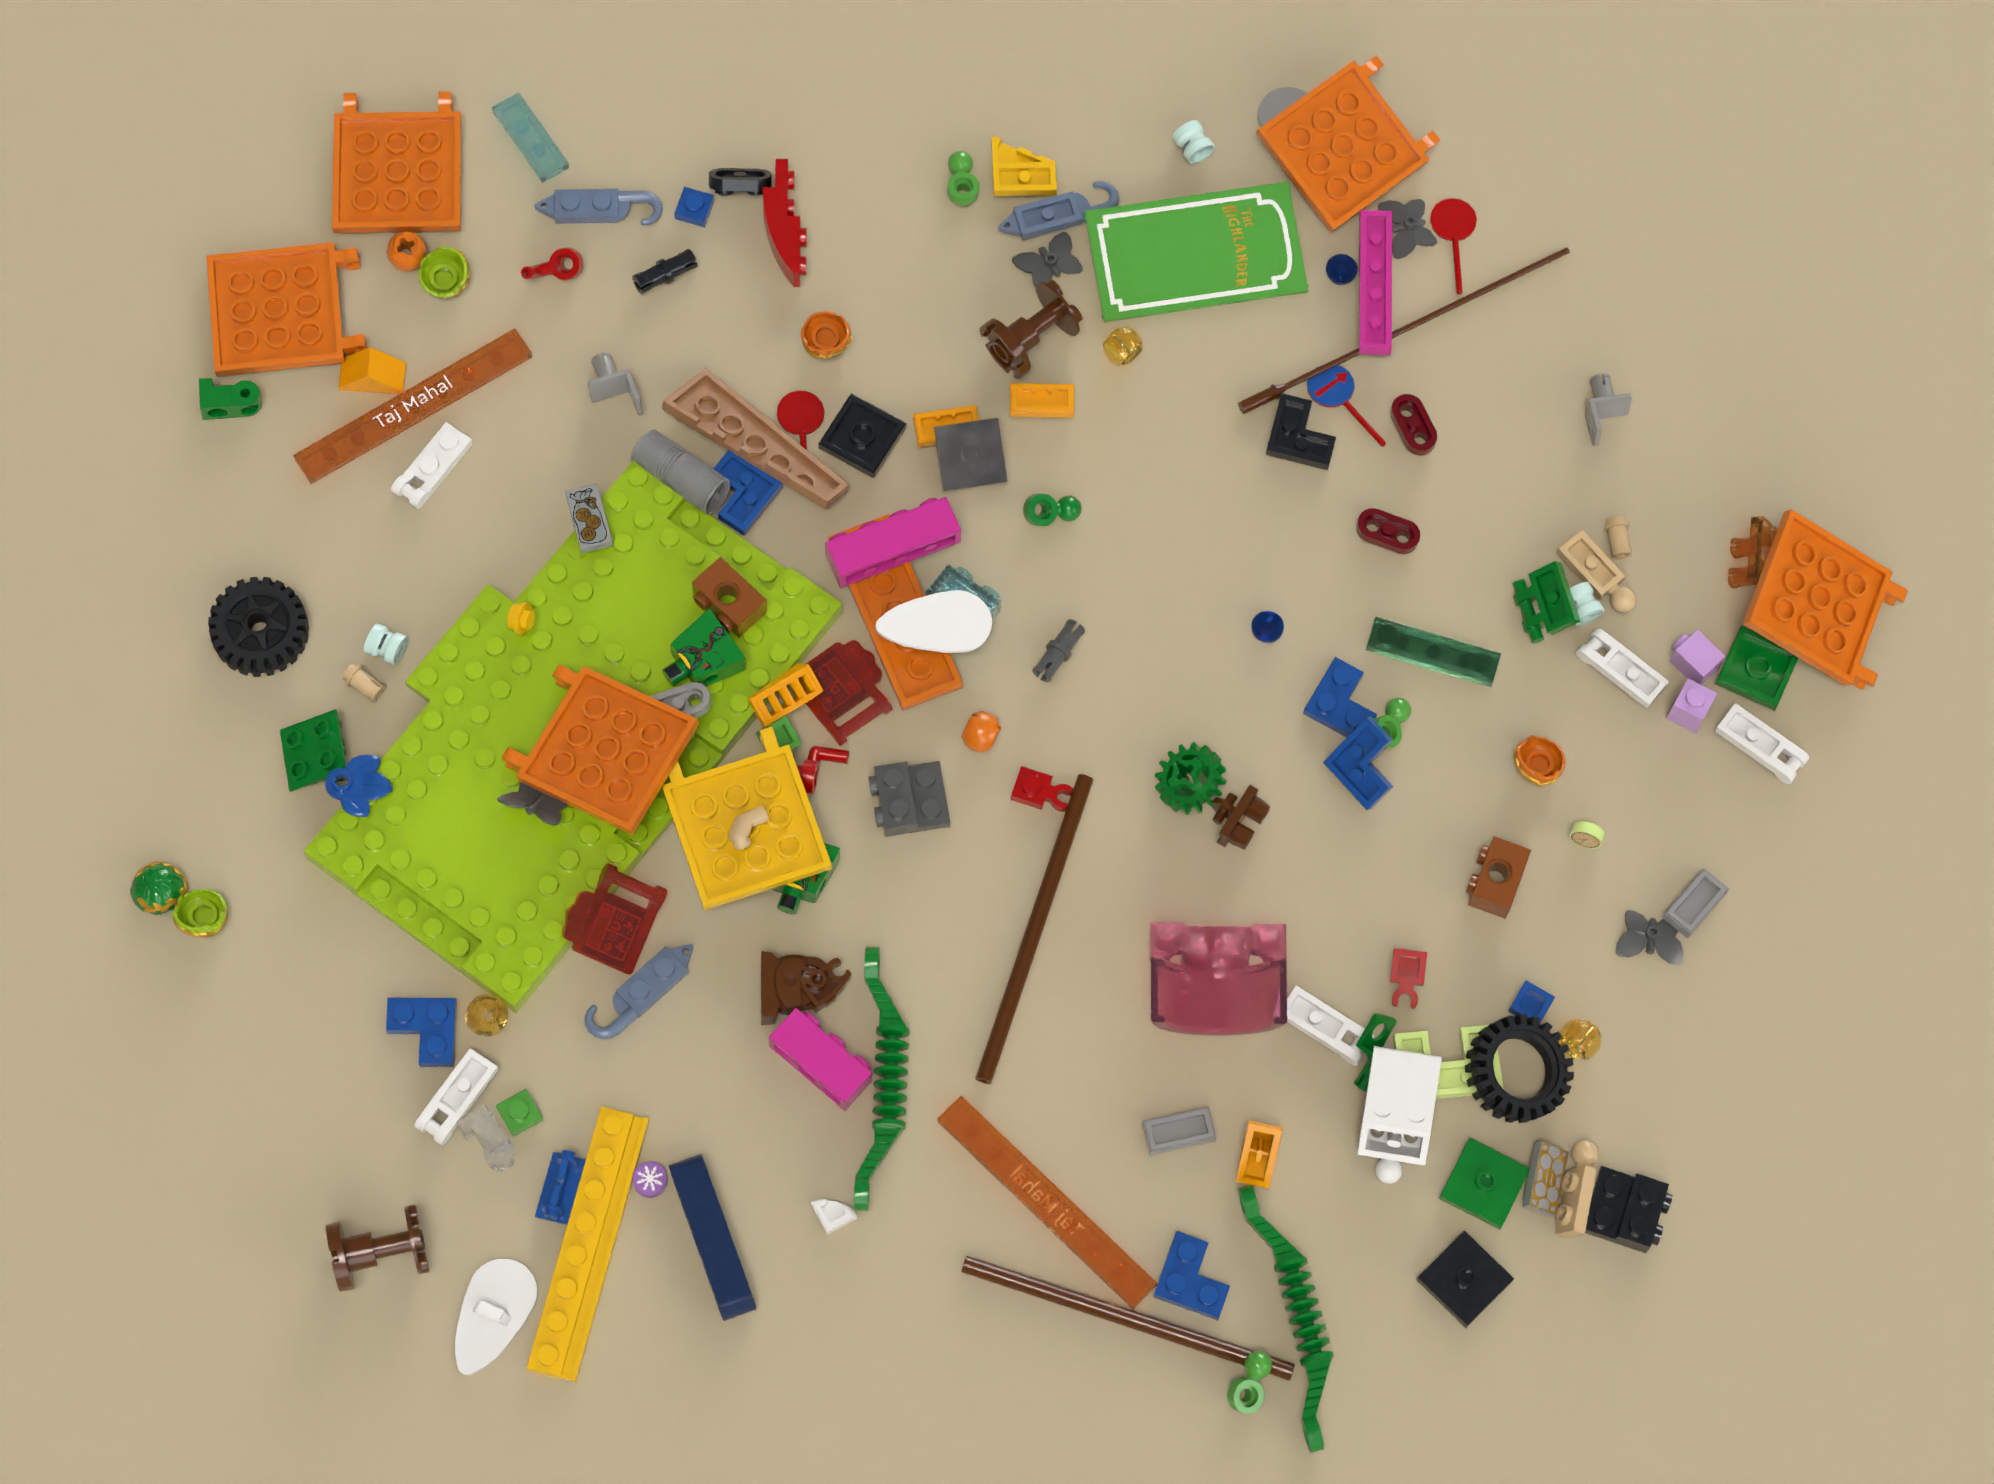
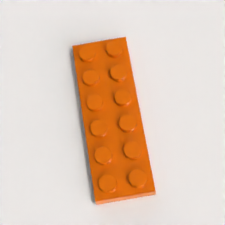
M887 514L871 521H877L878 523L888 519L890 516ZM863 524L841 531L839 533L846 532L847 534H849L851 532L859 530V528ZM833 534V535H831V536H828V541H829V539H830L832 536H834V535H836V534ZM910 562L848 585L902 711L963 688L962 679L950 653L905 647L887 640L875 630L877 620L886 612L900 604L925 596Z

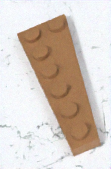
M707 368L663 401L662 409L678 421L687 424L824 509H827L847 492L848 483Z

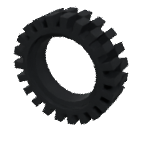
M1519 1014L1515 1017L1513 1015L1507 1016L1483 1028L1478 1033L1479 1036L1473 1038L1470 1043L1473 1049L1467 1051L1466 1058L1471 1059V1063L1465 1065V1073H1472V1078L1466 1080L1468 1087L1475 1085L1477 1091L1472 1096L1475 1100L1482 1098L1484 1103L1480 1107L1485 1111L1493 1109L1492 1116L1497 1119L1506 1117L1505 1122L1509 1123L1533 1121L1556 1110L1555 1107L1561 1105L1565 1100L1562 1096L1570 1092L1572 1086L1567 1085V1082L1573 1080L1574 1072H1568L1567 1068L1574 1064L1573 1058L1566 1059L1564 1055L1570 1049L1567 1044L1560 1046L1558 1043L1563 1038L1559 1031L1554 1034L1549 1032L1553 1027L1548 1022L1539 1024L1541 1018L1533 1016L1527 1019L1526 1014ZM1508 1039L1523 1040L1531 1044L1541 1055L1546 1075L1544 1084L1535 1097L1529 1099L1516 1098L1503 1090L1497 1082L1493 1069V1060L1497 1048L1503 1041Z

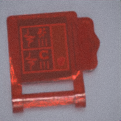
M851 640L845 645L837 642L806 663L814 672L823 692L805 704L839 747L847 742L848 736L881 713L886 715L893 710L888 699L875 686L882 680V671L876 665L873 653L862 648L858 641ZM869 696L873 699V704L840 727L834 723L836 719Z
M606 863L600 874L595 892H579L574 903L565 911V925L562 929V936L573 943L572 950L630 975L635 968L655 917L666 899L667 889L656 885L654 888L617 871V866ZM613 883L648 899L647 909L607 892L609 887Z

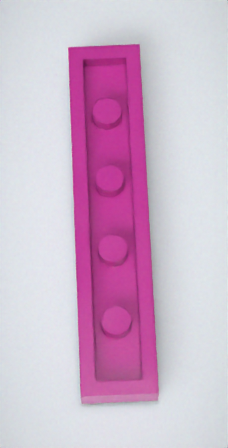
M1360 210L1359 354L1391 355L1392 211Z

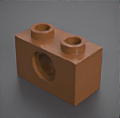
M721 556L692 582V598L695 603L704 611L710 609L727 633L732 631L738 638L767 613V600ZM725 595H731L735 598L729 604L719 601Z
M1493 836L1489 846L1483 844L1476 862L1482 865L1479 876L1472 874L1466 893L1472 894L1468 905L1506 919L1531 849ZM1489 872H1500L1504 877V881L1497 882L1492 880Z

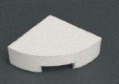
M819 1199L810 1203L827 1235L857 1219L856 1213L848 1205L841 1202Z

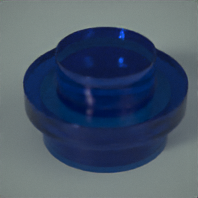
M1334 255L1326 264V275L1334 284H1348L1357 275V264L1348 255Z
M1260 612L1252 620V634L1261 642H1275L1283 634V620L1275 612Z

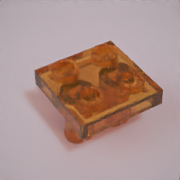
M1764 516L1751 517L1750 537L1731 539V544L1736 545L1730 546L1733 558L1737 559L1748 556L1747 567L1729 568L1728 573L1733 575L1728 576L1731 588L1757 586L1777 532V528Z

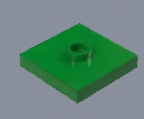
M1740 626L1715 685L1775 711L1798 657L1757 632Z
M1469 1137L1439 1199L1501 1230L1530 1168Z

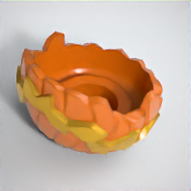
M824 311L814 313L805 321L804 326L801 328L803 347L812 357L829 359L844 352L851 344V328L848 322L845 321V318L842 315H837L835 312Z
M1531 735L1526 741L1524 740L1519 743L1514 750L1513 759L1517 769L1532 784L1539 786L1548 785L1558 780L1563 774L1562 772L1566 766L1565 754L1556 742L1549 741L1546 737L1541 738Z

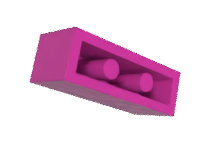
M795 1008L769 1036V1047L841 1109L846 1111L872 1083L871 1066L861 1056L856 1055L853 1057L845 1050V1043L833 1033L828 1036L819 1028L821 1026L820 1022L811 1013L806 1011L803 1014Z

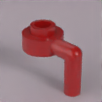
M560 248L553 252L549 262L523 267L521 276L524 279H532L553 274L561 280L574 279L582 272L583 258L573 248ZM567 257L573 262L571 269H567L564 265Z
M820 746L811 747L808 758L804 760L803 766L797 765L806 793L814 794L820 760L847 764L849 751Z

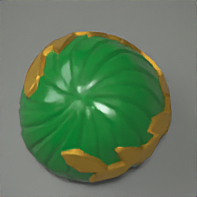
M158 861L151 862L138 870L132 881L130 894L134 904L140 910L153 915H161L173 910L178 905L179 896H184L189 889L186 878L179 869L169 863Z

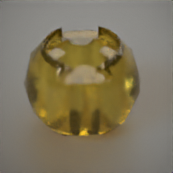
M1131 327L1115 329L1103 343L1105 356L1110 362L1118 366L1130 364L1143 349L1142 338Z
M484 994L475 997L469 1003L465 1013V1020L473 1033L490 1037L497 1035L505 1027L508 1021V1010L506 1004L500 998ZM486 1010L488 1013H492L493 1019L487 1021L485 1018H482L481 1012Z
M1570 1020L1560 1031L1563 1038L1559 1040L1560 1046L1568 1045L1570 1051L1565 1052V1054L1573 1059L1579 1058L1584 1060L1592 1058L1598 1052L1602 1043L1599 1029L1588 1020Z

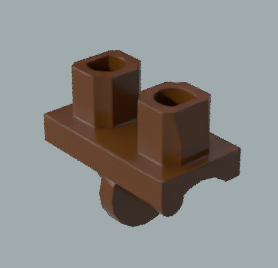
M1249 785L1236 807L1233 804L1237 796L1233 793H1229L1225 800L1219 797L1213 799L1214 805L1211 807L1216 811L1212 819L1213 822L1220 825L1224 818L1228 819L1219 832L1220 837L1217 840L1219 845L1226 847L1228 843H1231L1234 846L1246 849L1255 831L1244 826L1241 822L1247 816L1261 824L1270 810V806L1257 797V788Z

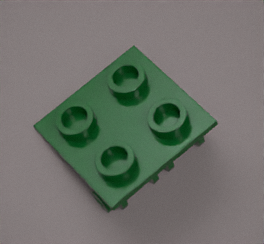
M336 709L280 729L290 792L325 780L327 775L336 768H345L346 750L343 748L345 743L341 736L340 728L342 725ZM340 779L337 782H342L346 779Z

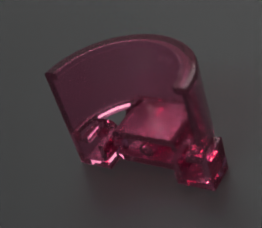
M1150 922L1151 1022L1155 1027L1181 1034L1229 1036L1267 1032L1278 1029L1287 1023L1286 924L1252 923L1251 926H1184V923ZM1180 955V964L1170 962L1171 957ZM1250 955L1260 957L1263 963L1249 965Z

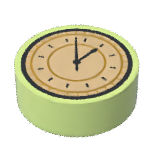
M1578 821L1573 824L1569 836L1574 843L1585 848L1595 849L1602 845L1605 833L1600 826L1592 822Z

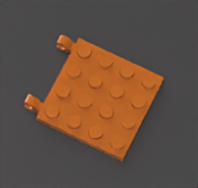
M1377 55L1361 67L1353 60L1255 132L1330 233L1426 164L1429 158L1425 153L1440 141V138L1432 130L1416 142L1368 79L1384 66Z
M451 91L438 92V112L358 113L359 102L357 100V93H344L343 113H334L333 233L461 231L462 116L461 111H453Z
M330 242L206 256L216 377L339 364L345 362L344 354L352 355L367 349L364 334L343 337L337 268L346 270L360 269V257L357 248L336 250L335 243Z
M1790 509L1783 513L1743 625L1842 685L1852 684L1863 690L1866 684L1873 687L1878 676L1876 672L1862 666L1860 662L1882 601L1890 606H1894L1896 600L1903 603L1908 590L1890 580L1893 573L1891 570Z
M558 665L552 677L557 679L555 683L558 686L568 690L567 694L529 756L508 747L501 759L506 761L505 766L518 772L516 777L519 782L633 835L699 726V721L689 714L585 666L582 667L578 674L562 665Z

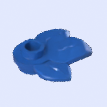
M367 754L354 757L345 768H336L326 777L325 787L327 793L332 798L340 800L344 811L352 816L368 817L369 801L380 799L393 790L386 777L376 772L381 761L378 756ZM340 779L348 781L345 786H338L336 784Z

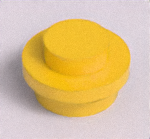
M515 603L508 612L507 626L509 629L514 630L515 634L524 635L534 625L535 612L532 611L530 603Z

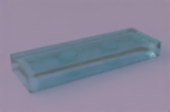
M519 92L492 107L493 114L542 183L569 168L568 161Z

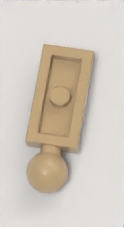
M1583 530L1558 548L1557 554L1583 582L1590 583L1595 596L1599 600L1609 593L1611 595V605L1616 611L1626 613L1635 607L1637 599L1633 590L1619 586L1626 576Z
M1580 1140L1574 1144L1571 1156L1576 1166L1567 1170L1562 1181L1563 1195L1561 1205L1556 1213L1557 1227L1555 1235L1564 1238L1585 1234L1597 1169L1590 1166L1597 1161L1599 1156L1597 1146L1590 1140Z

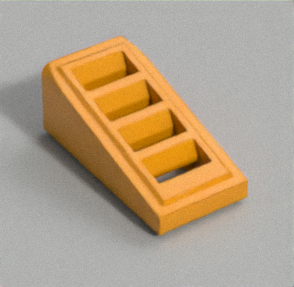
M797 663L747 700L761 725L766 727L822 693L823 689L808 664ZM790 684L792 690L795 693L793 697L791 696L788 688L786 687V685ZM776 691L779 692L782 700L784 701L782 705L780 704L779 700L775 695ZM766 697L773 708L771 713L763 702V699Z

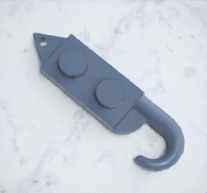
M1098 181L1093 183V187L1105 189L1109 194L1108 201L1102 204L1091 206L1083 195L1072 191L1013 207V213L999 225L998 231L1021 236V239L1025 240L1081 225L1082 222L1086 221L1084 219L1085 211L1118 206V191L1112 184Z
M618 189L555 190V194L535 204V210L554 219L555 224L619 223V221L624 220L628 216L631 203H648L653 207V213L649 218L642 219L641 224L651 225L661 217L663 208L660 199L652 192L644 190L618 191Z
M693 944L668 949L665 946L621 985L613 995V1005L619 1016L607 1027L595 1025L593 1014L597 1007L592 1005L587 1010L584 1018L588 1032L596 1038L610 1039L620 1034L637 1017L640 1018L689 974L687 967L693 951Z

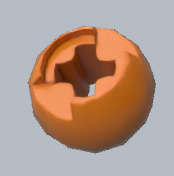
M404 231L397 233L390 239L386 254L389 262L396 269L408 272L420 267L422 259L426 257L427 248L425 242L416 233ZM407 248L411 253L406 255L402 250Z
M979 711L978 713H973L961 736L964 744L972 751L980 753L990 750L1001 729L999 720L989 712Z

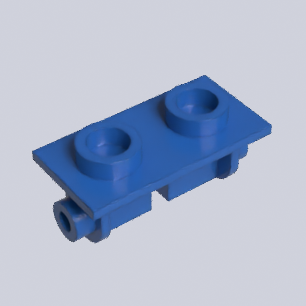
M562 1150V1153L553 1152L535 1213L536 1218L565 1225L568 1224L586 1159L575 1157V1153L569 1150Z

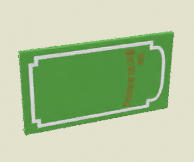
M1289 182L1085 211L1084 219L1087 225L1102 310L1101 317L1104 323L1308 293L1309 285L1306 280Z

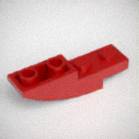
M775 159V187H762L765 228L771 250L783 274L793 287H800V275L806 276V256H800V247H807V228H800V216H794V199H788V190H794L795 171H788V159Z

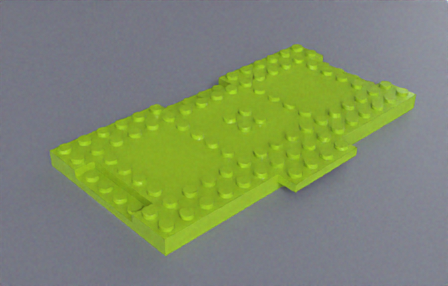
M636 461L630 463L601 498L613 546L581 554L574 530L514 602L487 584L405 681L409 689L429 703L381 758L376 772L386 777L392 786V792L380 799L369 801L368 817L352 816L346 813L341 806L304 850L305 857L309 862L514 1013L521 1009L591 923L603 895L612 897L673 822L662 787L633 835L570 805L560 811L562 814L561 822L557 826H552L543 822L534 813L528 815L525 811L527 807L515 808L497 801V798L501 795L518 792L521 783L516 777L518 772L505 766L506 761L501 759L506 749L510 747L523 755L529 756L568 692L567 689L558 686L555 683L557 679L552 677L557 666L562 665L578 674L582 667L585 666L650 697L690 683L691 681L686 677L672 686L665 678L662 669L675 662L671 654V643L705 612L692 598V582L721 556L767 600V613L741 637L738 638L732 631L728 633L744 654L746 669L706 687L712 698L711 707L705 715L697 718L699 726L678 759L683 777L686 778L717 768L757 719L747 699L795 664L802 663L842 614V603L793 568L789 567L787 570L711 515L704 514L697 507L689 504V502L684 500V497H681L676 491L666 486L665 483L653 477L651 473H648ZM725 595L719 599V601L725 604L732 603L735 600L731 595ZM515 603H530L532 611L535 612L534 625L524 635L515 634L514 630L509 629L507 626L508 612ZM767 697L763 699V702L767 706L770 702L768 701ZM694 699L690 705L697 706L701 700ZM668 777L664 784L670 783Z

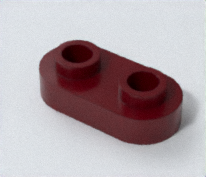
M1412 394L1398 396L1393 401L1390 416L1405 447L1415 455L1430 453L1437 441V431L1423 403ZM1409 411L1411 413V416L1405 417L1401 414V412ZM1422 438L1424 439L1425 443L1418 444L1415 442L1414 439Z
M1370 508L1363 511L1357 521V533L1366 542L1399 554L1411 553L1418 546L1420 530L1410 520L1377 508ZM1375 525L1378 528V530L1374 532L1368 530L1367 526ZM1405 536L1408 542L1402 543L1397 537Z

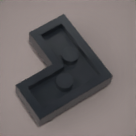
M1281 393L1266 455L1328 470L1336 436L1305 429L1312 400Z

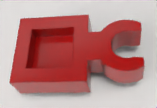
M1021 766L1011 794V800L1042 810L1044 803L1048 802L1055 810L1066 812L1068 804L1059 801L1057 796L1060 794L1071 796L1073 788L1067 784L1052 786L1053 776Z
M1393 949L1390 983L1399 984V989L1392 996L1393 1007L1398 1006V998L1405 994L1411 998L1410 1009H1415L1418 1003V996L1413 988L1414 986H1424L1427 952Z

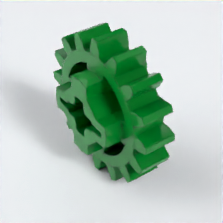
M1192 742L1189 750L1183 744L1179 745V753L1176 755L1172 751L1167 752L1170 760L1168 762L1160 761L1159 764L1162 766L1163 772L1155 773V777L1160 782L1155 785V789L1161 794L1159 798L1174 812L1181 809L1186 815L1190 814L1192 807L1198 813H1201L1202 804L1207 803L1209 806H1213L1212 796H1221L1222 793L1218 786L1224 785L1227 782L1221 775L1226 772V768L1221 763L1222 759L1215 752H1212L1207 745L1200 748L1195 742ZM1188 773L1192 776L1191 778L1194 781L1193 784L1189 781L1190 779L1187 776Z

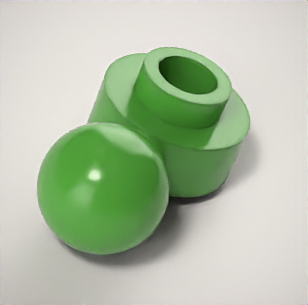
M956 151L948 160L949 170L954 175L948 181L947 194L949 199L957 205H970L978 198L979 182L974 175L969 173L973 167L971 156L967 152ZM964 190L968 193H960L958 191Z
M1403 698L1391 699L1385 706V715L1374 719L1393 739L1385 749L1395 747L1400 743L1402 738L1400 723L1407 721L1410 717V704Z
M1254 1351L1246 1357L1244 1365L1247 1372L1246 1377L1237 1378L1228 1388V1403L1231 1408L1238 1412L1252 1414L1261 1407L1264 1401V1390L1259 1380L1269 1375L1272 1369V1361L1269 1355L1262 1351ZM1244 1389L1245 1396L1240 1400L1241 1391Z

